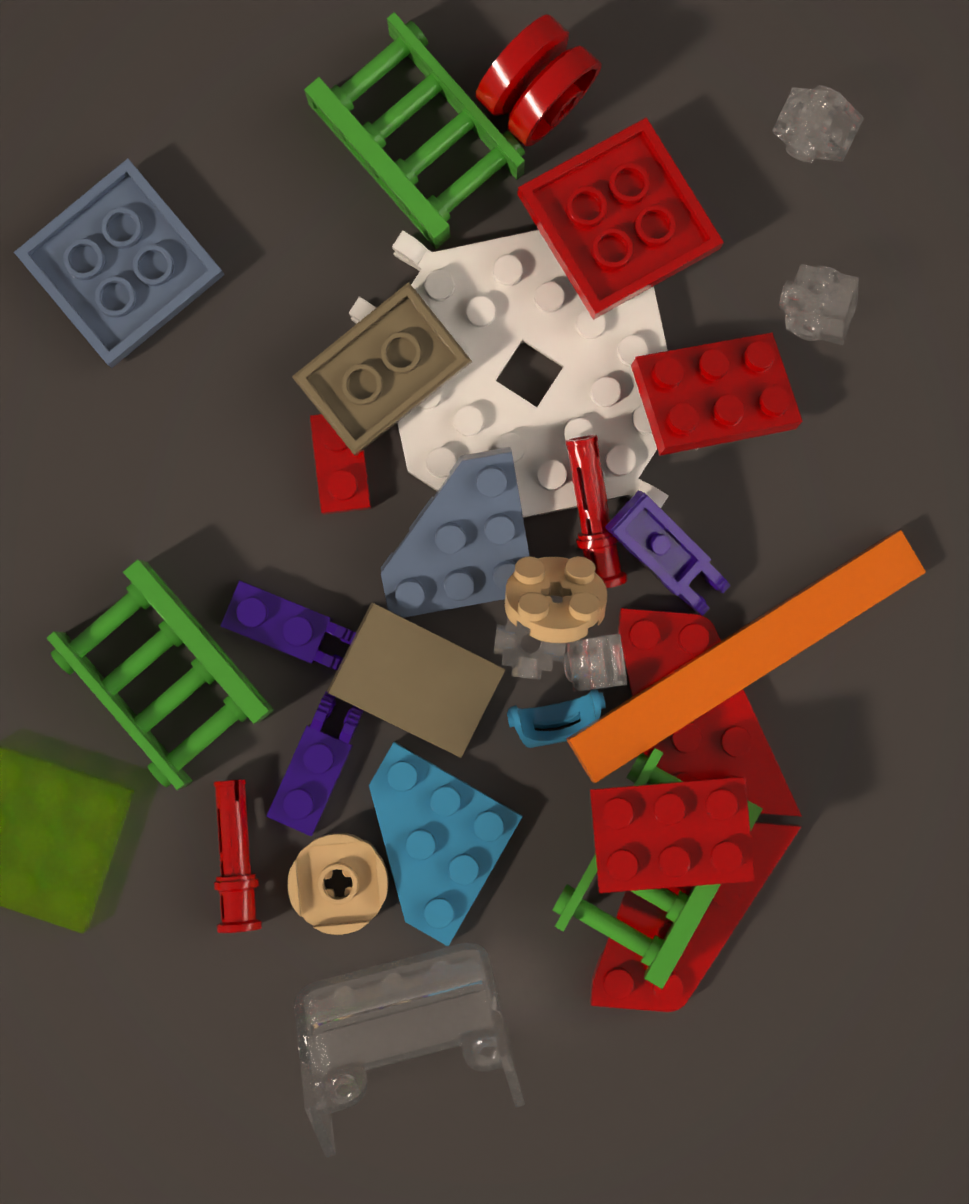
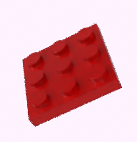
M647 117L518 187V197L593 320L720 250L724 243Z

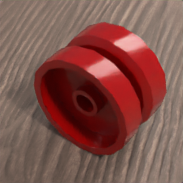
M549 14L534 20L506 46L492 63L476 90V99L492 115L500 116L511 112L508 130L525 146H532L542 140L572 111L594 83L602 65L584 46L578 45L566 50L569 32Z

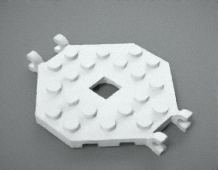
M402 230L392 246V249L395 250L394 256L420 271L411 284L412 287L472 360V363L397 422L408 473L438 491L450 475V470L460 456L511 447L523 518L553 513L577 507L571 464L565 441L581 436L597 435L607 501L623 497L631 499L639 490L648 495L661 508L669 495L639 479L656 452L657 446L631 368V364L637 356L668 351L654 286L593 320L539 230L431 252L421 242ZM359 296L349 311V315L352 316L351 321L357 324L376 307ZM521 343L528 344L562 366V370L538 407L497 382L500 374Z

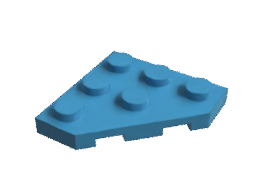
M394 741L371 780L369 788L404 920L437 941L449 946L523 816Z

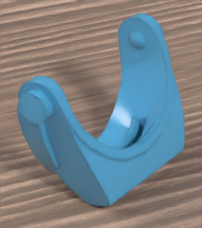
M593 689L585 696L558 704L524 709L518 708L517 705L508 708L507 717L509 727H515L522 743L528 748L567 741L568 737L599 719L601 709L606 708L603 692L599 693L597 689ZM580 719V722H578V723H576V724H574V725H572V726H570V727L561 729V730H555V731H537V730H535V728H539V729L556 728V727H560V726H563V725L570 724V723H572V722H574V721Z

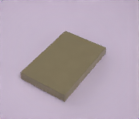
M408 282L294 374L292 378L356 456L472 363V360Z
M371 603L327 692L462 758L506 669Z

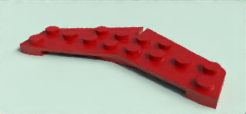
M620 609L618 636L632 697L721 641L713 623L702 615ZM744 689L643 752L649 757L654 748L663 752L657 767L683 782L745 777L747 800L762 808L761 814L802 817ZM755 822L750 831L755 881L720 885L663 989L644 979V973L648 966L641 962L642 956L608 937L592 976L591 1006L673 1012L681 1009L692 996L801 826ZM693 886L666 889L675 894L682 891L688 895ZM625 891L616 915L617 919L651 939L655 935L664 939L673 921L665 917L666 911L631 891Z

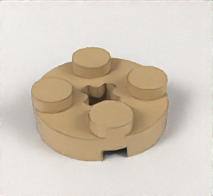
M580 556L570 559L563 557H523L515 564V571L508 578L506 584L505 612L509 620L516 627L518 620L523 626L529 628V636L550 643L574 642L587 636L588 628L596 623L599 626L604 619L607 589L603 580L595 573V565L590 559ZM550 596H560L563 598L562 602L554 603Z
M330 833L313 840L300 851L288 875V894L294 910L306 922L313 925V928L333 935L349 934L360 930L378 914L387 897L389 885L385 862L376 851L374 845L349 833ZM336 869L342 870L344 877H351L353 886L345 888V896L336 897L334 889L326 888L324 884L326 879L332 878L333 870Z

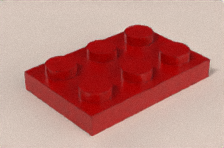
M773 332L637 356L631 364L659 456L795 430L803 422Z
M745 777L590 789L599 893L755 881Z

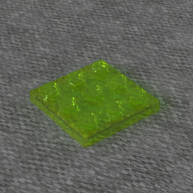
M0 745V906L82 934L87 932L135 790Z

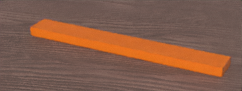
M902 530L894 531L599 719L574 733L566 740L591 781L596 783L917 579L926 571Z

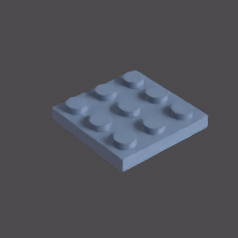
M128 158L14 251L16 256L111 368L225 275Z

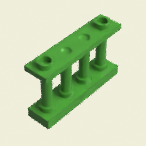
M393 12L387 18L389 36L394 40L341 87L335 84L332 88H329L318 77L304 91L310 107L431 245L437 249L451 237L450 225L447 223L451 218L449 213L499 169L505 166L516 180L524 174L525 160L522 156L525 154V150L509 131H505L503 134L499 132L426 49L429 43L419 27L411 20L404 24L397 14ZM408 56L426 78L374 123L371 124L367 121L364 125H361L350 112L354 109L353 102ZM440 92L458 115L406 160L399 158L394 162L382 149L387 145L385 139ZM472 129L491 151L438 197L431 195L426 199L415 186L419 181L417 176Z
M137 559L123 571L132 582L126 587L128 591L126 595L73 640L66 632L56 631L52 632L47 637V640L55 648L50 653L55 662L67 674L71 675L74 671L150 758L152 762L147 766L152 775L164 787L168 788L172 784L176 790L185 788L193 781L182 768L237 720L244 722L247 718L253 724L260 723L274 711V708L149 563ZM152 606L163 618V621L158 625L161 630L104 678L85 655L141 607L146 610ZM184 643L196 657L191 662L193 667L142 712L136 715L120 697L118 692L173 645L179 647ZM216 680L228 694L223 700L225 705L169 753L150 730L204 683L207 682L211 685Z
M654 748L650 757L644 753L640 754L626 777L635 783L634 786L683 782L657 767L663 752ZM748 801L751 831L763 809ZM595 853L576 889L566 884L552 911L561 915L555 927L564 932L572 916L642 956L641 962L648 966L644 973V979L663 989L721 884L693 886L688 895L682 891L675 894L666 888L631 891L666 911L665 917L673 921L664 939L656 935L651 939L582 899L597 873Z

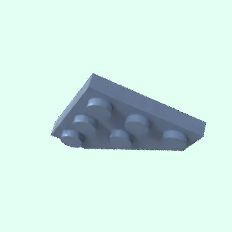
M511 447L460 456L434 497L430 498L409 527V532L394 553L391 552L381 566V578L388 611L404 618L505 599L506 584L508 578L515 571V564L523 557H530Z

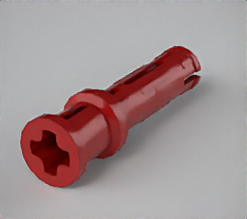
M587 435L571 438L565 442L571 464L582 531L577 534V547L583 549L584 557L594 563L595 573L603 580L606 588L625 584L628 578L626 572H622L617 549L619 541L605 528L611 520L599 456L598 436Z
M246 779L214 782L221 876H217L214 882V890L219 891L221 909V922L216 925L217 933H237L262 929V921L256 919L254 890L259 886V878H256V873H251Z

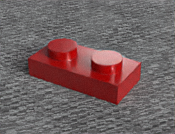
M322 414L310 415L321 513L325 515L371 509L365 450L355 456Z

